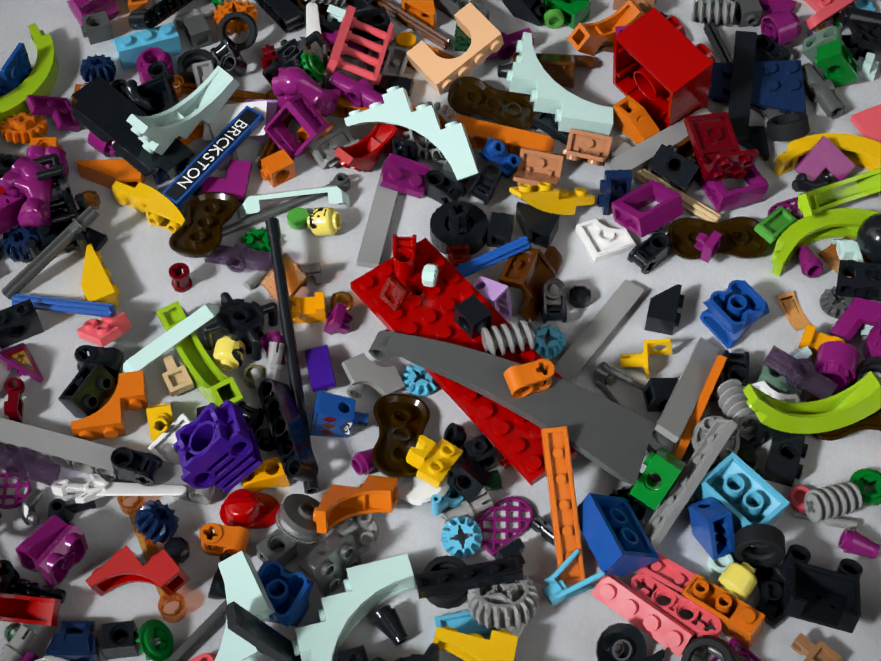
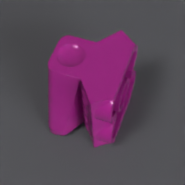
M115 0L67 1L71 12L80 26L84 25L83 16L106 10L110 21L120 12Z
M52 515L15 550L25 569L33 572L41 570L46 584L54 588L66 578L69 570L82 560L88 545L84 533L77 526L69 525L57 516Z

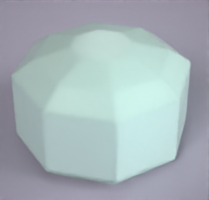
M428 263L424 266L421 276L423 286L434 287L436 285L438 276L437 264Z

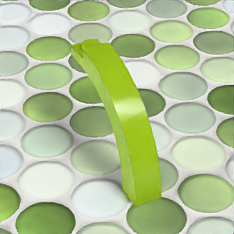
M36 23L28 25L31 39L37 49L35 65L28 77L18 87L0 97V122L6 121V117L12 118L14 114L18 115V113L26 112V115L31 113L26 103L27 96H48L55 85L58 75V58L50 33L45 35L43 30L39 31Z
M881 168L797 195V204L800 212L803 213L804 217L831 207L880 192Z
M836 208L824 210L798 220L788 227L777 239L773 252L774 256L771 260V263L774 264L771 273L780 277L789 261L796 254V250L802 245L808 246L814 242L829 238L857 239V232L862 222L871 215L880 212L858 208Z
M178 301L156 311L166 332L187 318ZM195 332L173 347L182 365H185L190 378L209 403L212 402L219 407L227 399L233 403L243 399L233 377L226 376L215 365Z
M872 371L846 390L828 398L811 402L778 400L751 384L743 389L748 399L746 403L755 412L759 421L772 429L787 433L815 434L840 429L854 424L881 409V377Z

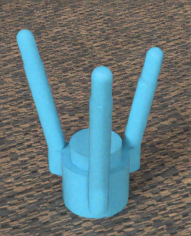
M576 549L550 577L544 580L546 586L542 588V591L549 603L555 606L568 598L591 589L592 585L590 583L603 577L605 572L601 571L568 588L562 580L557 582V577L580 553V550Z

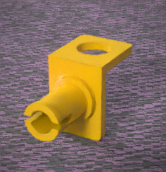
M671 339L643 340L644 350H642V353L620 354L621 369L643 367L646 379H650L649 356L671 355ZM656 345L666 346V348L661 350H657L653 347Z
M172 402L147 406L146 412L152 441H155L174 422L171 409Z

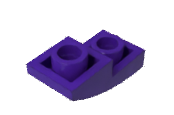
M328 345L304 350L312 391H324L335 387V374Z

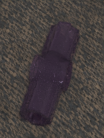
M237 243L234 247L219 245L212 255L204 257L205 262L227 265L230 270L236 273L243 272L245 268L272 272L273 270L271 252L252 250L245 243Z
M775 345L763 362L764 365L784 376L790 387L794 389L803 388L820 399L830 397L838 386L837 383L817 372L813 363L808 359H796Z
M0 444V469L5 470L10 477L20 481L29 478L49 486L58 480L61 471L59 464L38 458L28 448L19 447L15 450Z

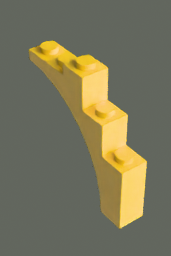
M444 626L436 628L432 643H437L441 650L452 653L464 661H514L518 636L512 635L507 630L500 629L498 631L492 630L489 639H484L482 635L477 633L464 634L458 632L455 628Z

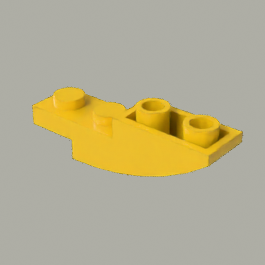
M115 181L111 186L116 202L132 207L138 212L146 213L147 221L151 225L162 227L174 233L184 224L185 219L178 208L167 197L152 187L139 182L134 188Z
M538 182V185L521 183L517 187L509 188V192L536 209L553 214L575 215L576 206L594 205L595 196L587 192V189L581 187L568 191L556 189L548 182Z

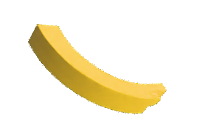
M821 133L805 136L788 143L786 152H782L776 158L773 172L779 177L793 170L822 136L831 141L855 165L869 171L881 168V143L866 137L844 133Z

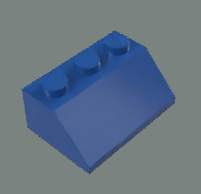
M589 493L578 505L580 530L588 543L589 549L595 556L600 570L604 571L605 575L624 576L659 559L626 498Z

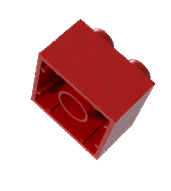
M653 7L614 36L613 84L625 96L629 95L642 105L660 131L703 107L707 109L712 70L715 64L714 56L704 44L698 43L695 46L685 37L684 27L676 17L670 15L665 18Z

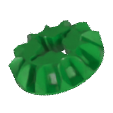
M311 50L304 51L301 54V64L304 70L314 81L318 83L323 81L325 68L321 59Z
M263 226L261 229L253 227L252 231H245L244 237L241 238V248L248 256L261 258L271 254L267 231ZM254 239H257V240H261V239H262V240H263V243L257 242V243L255 244Z
M869 468L854 472L849 482H853L859 488L863 505L872 504L875 506L881 503V473ZM875 484L872 491H863L865 485L870 486Z
M156 619L142 623V626L137 630L139 637L135 641L141 646L139 652L145 653L146 660H167L174 648V640L170 629L163 622ZM150 638H153V640L160 642V644H157L155 646L154 643H151Z

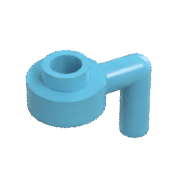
M450 486L442 498L438 494L431 496V513L434 516H438L447 507L456 508L460 506L465 498ZM450 495H456L457 498H454V499H453V498H449V496H450Z

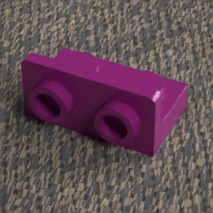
M390 153L382 167L380 186L421 199L424 194L425 175L430 171V166Z

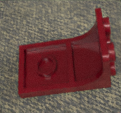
M727 112L688 116L684 120L704 181L713 180L718 182L727 178L740 179L746 176L758 157L759 152L757 149L740 150Z

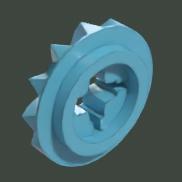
M550 324L545 327L539 325L534 330V349L541 357L552 358L563 352L566 345L565 333H561L559 327L553 328ZM546 336L550 337L548 346H545L544 339Z
M416 364L410 367L407 366L404 374H402L404 388L413 395L426 396L436 391L439 387V384L423 367ZM423 374H426V380L420 379L419 381H417V375L422 376Z
M458 516L449 520L443 527L441 542L444 549L450 555L466 558L476 553L482 542V532L474 520L469 517ZM459 526H461L465 534H473V536L465 539V548H462L458 540H450V538L458 535Z

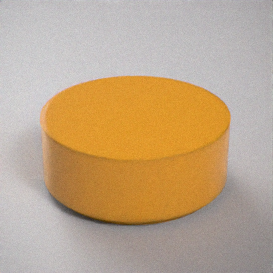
M401 32L396 36V46L410 50L416 45V36L411 32Z

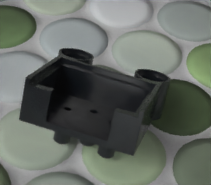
M153 62L148 68V73L152 80L137 86L139 93L147 99L154 97L156 100V105L153 106L156 111L151 115L159 114L179 103L173 86V75L164 62ZM115 80L111 85L127 97L124 91L126 80Z
M796 544L791 545L780 567L784 575L783 615L853 633L861 616L860 577L863 572L862 566L857 561L848 558L840 561L836 571L808 564L811 559V553L807 548Z

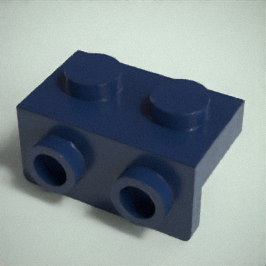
M605 170L604 180H600V193L602 194H598V207H602L603 215H608L609 206H611L613 201L630 192L633 177L632 170Z

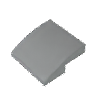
M391 45L390 50L386 49L379 73H382V76L403 77L409 60L406 54L409 49ZM369 49L367 55L377 58L379 53ZM364 62L363 68L373 72L374 66Z

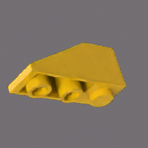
M90 243L86 246L81 281L85 300L109 303L118 307L117 297L120 296L119 289L116 283L111 284L112 276L108 267L103 268L102 266L104 261L100 251H94Z

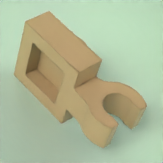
M171 354L162 358L167 371L162 373V377L171 397L194 388L185 365L177 367Z

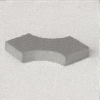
M364 353L341 363L351 385H369L377 390L381 397L397 392L405 387L395 365L390 367L376 365Z

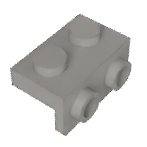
M343 125L310 145L308 150L322 169L328 166L333 168L339 164L340 158L334 155L337 147H348L360 140H354Z

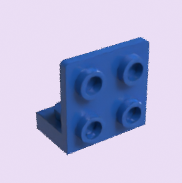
M18 43L0 70V87L2 88L0 90V97L18 87L32 71L24 43Z

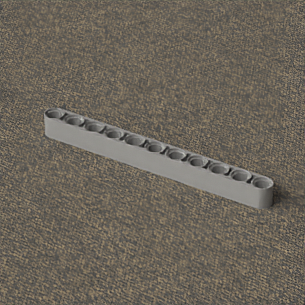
M0 417V451L86 474H99L102 478L116 482L137 483L120 479L115 475L110 457L117 448ZM124 461V462H121L119 465H124V464H126V463H128V462H127V461ZM163 461L162 466L157 469L154 476V484L185 486L187 488L185 494L172 497L202 505L210 504L216 490L215 483L205 489L194 488L182 481L183 471L181 465Z

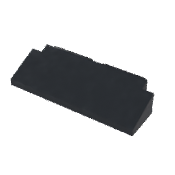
M98 76L72 94L77 101L73 105V117L101 141L109 142L113 140V150L144 176H148L151 173L155 175L161 168L172 180L195 155L192 150L177 138H175L163 155L156 152L151 154L142 147L144 143L138 138V135L130 130L133 126L126 120L131 114L137 116L149 115L101 76Z

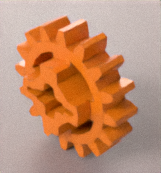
M231 0L229 3L223 1L224 5L218 4V10H214V23L217 27L220 20L231 12L249 14L256 24L258 23L257 9H255L254 4L250 5L248 0L242 2V0ZM234 19L227 24L226 32L228 31L230 36L233 33H237L239 36L242 31L248 33L249 27L245 21Z
M26 112L18 113V115L14 114L12 118L6 117V121L0 122V135L2 139H6V142L14 141V144L21 142V144L29 143L30 138L42 137L41 135H46V131H48L45 117L32 115L31 113L26 115Z

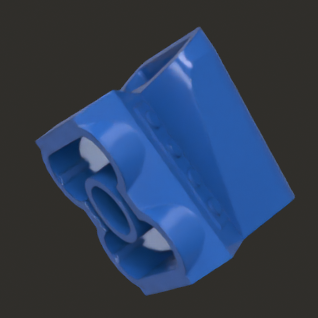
M734 280L729 283L728 288L723 291L713 292L710 299L703 302L708 309L701 313L700 320L729 349L739 341L755 321L770 313L767 302L745 280Z
M277 561L263 562L257 574L275 610V613L269 615L270 619L268 622L279 623L287 627L289 625L298 627L309 609V595L314 582L308 580L300 572H291L283 568L282 564Z

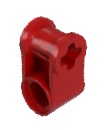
M393 234L394 274L399 278H410L415 272L417 234H413L412 237H398L397 234Z

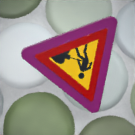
M20 343L0 352V359L8 363L7 370L15 367L18 369V377L25 373L39 383L44 381L26 344Z

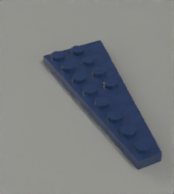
M801 60L755 61L751 105L757 106L758 109L765 110V108L780 110L779 113L785 114L786 111L806 113ZM718 62L713 65L708 98H713V101L729 104L733 62Z

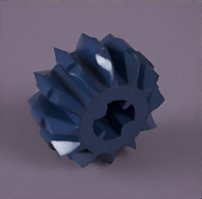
M95 54L93 57L87 56V59L82 60L80 74L85 82L90 83L98 76H101L108 83L115 80L116 65L111 57H105L104 54L101 56Z
M18 225L17 228H11L9 232L3 233L1 246L5 256L11 258L14 262L20 259L24 263L27 258L33 260V256L26 244L29 240H34L38 248L41 247L37 231L31 229V227L22 228Z
M159 499L155 502L149 500L137 510L133 525L139 528L138 534H143L145 540L151 539L154 544L157 542L165 543L177 532L179 518L174 515L175 510L168 508V503L163 505Z

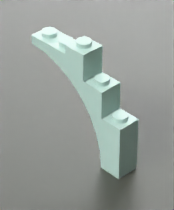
M523 32L522 39L518 40L516 45V52L519 55L516 57V62H513L512 70L507 71L506 83H509V92L531 95L530 102H534L533 111L555 114V122H558V131L570 132V128L609 136L613 126V108L584 100L555 82L537 59L532 44V33Z
M217 66L194 92L172 108L151 116L131 114L126 121L133 126L130 130L139 136L138 138L144 143L142 147L151 154L156 152L163 155L175 138L181 136L186 140L202 120L210 124L241 83Z
M394 86L387 89V93L382 95L384 104L382 102L369 105L370 109L361 111V109L354 110L349 113V117L344 118L346 126L349 128L366 124L386 123L416 131L442 152L451 165L458 181L477 176L480 172L464 124L453 121L445 124V129H442L435 107L425 103L415 107L416 111H413L407 91L403 87Z
M240 551L219 562L218 566L225 584L227 605L234 601L264 623L270 619L269 615L275 613V610L250 556ZM226 615V627L221 647L214 661H259L258 658L265 654L228 629Z
M408 554L346 568L348 579L343 580L345 592L321 598L322 609H318L320 622L295 628L297 639L291 640L295 656L300 655L301 661H337L338 652H340L349 633L365 615L390 598L415 589L414 574Z

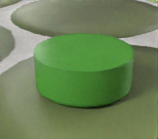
M551 9L544 14V23L548 28L555 29L564 24V13L561 10Z
M304 208L290 210L287 214L288 225L295 230L306 228L307 217L309 216L308 211Z

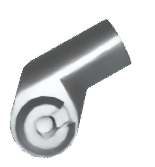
M34 488L22 502V520L27 525L35 526L39 524L41 519L40 513L35 512V506L44 495L37 488Z

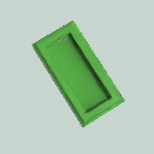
M780 206L758 223L754 231L771 244L788 227L797 222V219Z

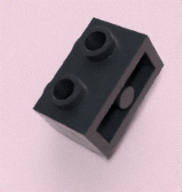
M86 362L58 400L76 418H85L99 410L100 405L112 394L113 388L118 382L101 363Z

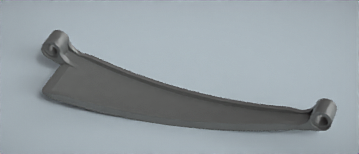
M379 331L369 350L371 356L379 361H388L392 357H402L413 364L455 381L493 400L542 429L567 426L570 447L597 464L610 475L631 485L637 481L646 450L649 454L651 451L656 453L662 447L672 454L675 445L674 442L654 429L656 426L654 422L607 398L555 376H552V383L549 389L527 395L523 398H513L503 373L514 365L522 364L447 342L389 331Z

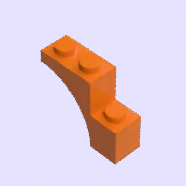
M628 0L617 12L604 20L588 24L579 22L567 39L578 52L593 56L604 41L614 43L617 26H629L645 13L633 0Z
M143 370L119 373L118 384L110 400L92 415L71 421V430L74 437L92 441L124 436V411H136L148 406L147 382Z
M368 475L364 484H361L360 487L332 484L327 493L323 494L319 506H316L313 512V521L316 522L317 533L327 534L336 524L353 516L378 512L392 513L398 502V478Z

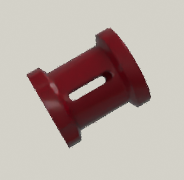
M175 263L169 268L172 287L179 293L190 290L192 287V280L189 277L190 270L185 263Z

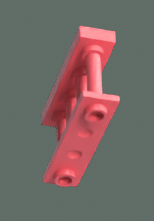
M348 5L325 72L332 76L335 68L338 70L341 68L370 80V84L373 87L374 85L378 86L383 75L379 72L388 44L391 45L395 33L392 32L394 24L390 22L386 32L356 20L357 17H354L356 8ZM354 27L383 39L382 44L380 45L356 35L349 28L353 29ZM345 41H351L378 52V57L375 58L348 47ZM345 54L374 66V70L371 72L344 61L340 55L344 56Z

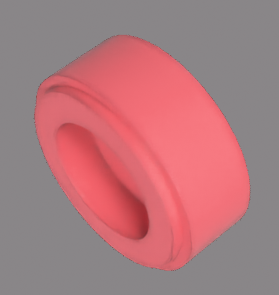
M796 486L791 489L787 499L790 502L789 506L797 512H805L804 498L810 489L804 486Z

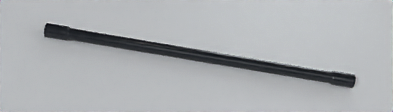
M271 217L265 221L270 243L290 388L311 445L281 245L280 224L278 218ZM317 477L311 483L303 482L304 493L314 494L319 491Z

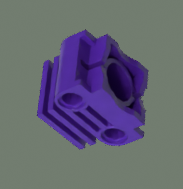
M229 399L219 407L211 402L195 420L175 432L177 442L173 446L178 450L183 471L181 479L194 488L205 489L215 483L216 488L220 489L222 487L223 492L227 493L263 464L253 429L247 427L243 410Z

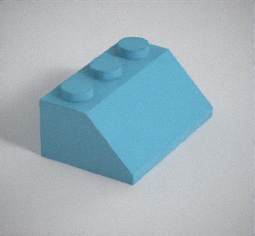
M173 22L112 39L123 70L136 67L138 57L148 48H160L171 57L182 54L179 35Z
M734 452L704 476L694 493V496L699 501L712 497L727 507L732 513L735 534L740 528L751 524H768L773 526L790 504L786 498Z

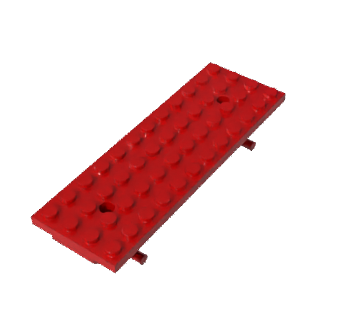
M427 238L417 242L415 272L412 277L406 279L397 277L394 274L392 257L350 282V287L355 294L387 327L383 331L438 340L485 352L481 335L471 339L454 322V306L472 295L492 313L491 326L495 325L499 330L501 324H506L509 328V323ZM428 263L437 264L438 276L434 287H427L422 284V271ZM525 344L523 352H521L519 346H516L515 353L513 354L509 347L506 348L505 355H502L499 349L496 350V356L519 364L543 359L535 349L531 350L528 344ZM425 369L505 456L504 459L500 460V464L502 467L504 466V469L513 465L531 486L546 476L541 437L542 428L493 400L455 381ZM554 371L553 376L563 379L556 371ZM570 447L571 460H573L581 453Z

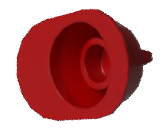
M238 489L232 492L221 505L220 519L227 526H240L246 529L268 528L279 519L281 513L280 504L276 498L269 494L255 493L248 489Z

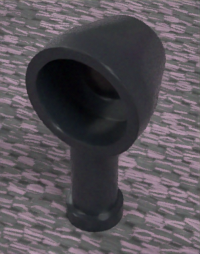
M59 498L54 499L48 507V518L55 515L61 520L72 521L75 513L97 508L95 500L87 503L70 504Z
M222 553L219 558L220 562L231 557V555ZM219 566L213 577L208 598L215 600L226 599L225 584Z

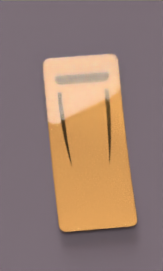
M793 291L777 295L779 304L795 331L806 328L807 324L811 325Z

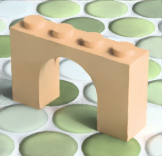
M471 2L454 14L457 26L471 39L470 47L463 55L453 59L441 58L423 41H420L406 53L410 64L440 95L448 91L451 84L457 78L467 76L473 68L481 65L488 56L500 50L504 44L501 32Z

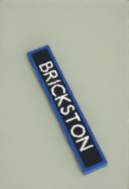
M246 106L161 194L167 197L179 209L265 120L264 116L251 107Z

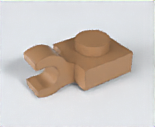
M802 633L797 636L790 646L795 652L807 656L804 661H840L843 658L823 641L820 640L815 645Z

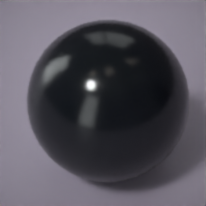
M881 213L871 215L865 219L857 232V243L862 255L868 260L881 264Z

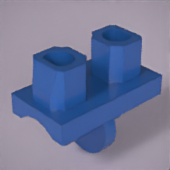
M492 137L486 140L484 147L478 153L486 162H497L501 167L502 175L506 179L511 177L521 160L516 154H511L507 151L505 145L500 140H495Z

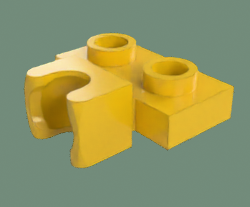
M420 435L416 447H410L406 456V462L418 469L416 477L438 489L461 458L463 450L443 438L436 445V442Z

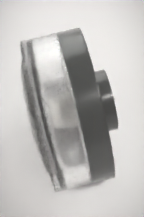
M291 494L287 496L275 516L277 527L287 538L302 545L318 543L324 534L317 533L316 522L313 521V512L320 502L304 494Z

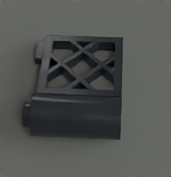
M846 7L840 14V22H842L843 27L850 29L853 42L858 47L881 51V12Z

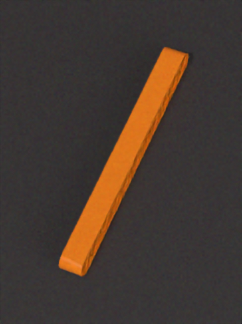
M340 94L337 107L331 115L346 118L354 110L361 109V111H365L368 108L363 105L355 107L347 100L346 96ZM439 114L438 118L440 119L442 129H445L447 122ZM455 114L451 117H459L458 123L464 124L471 147L481 150L489 137L500 140L505 145L507 151L517 156H520L521 147L552 152L555 145L553 138L548 135ZM400 126V127H402L404 130L409 131L408 128H405V127H403V126Z

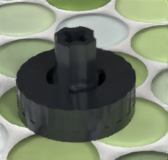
M465 201L448 202L441 205L432 214L430 219V239L434 247L442 254L456 258L468 257L479 252L487 242L488 220L484 211L478 206Z

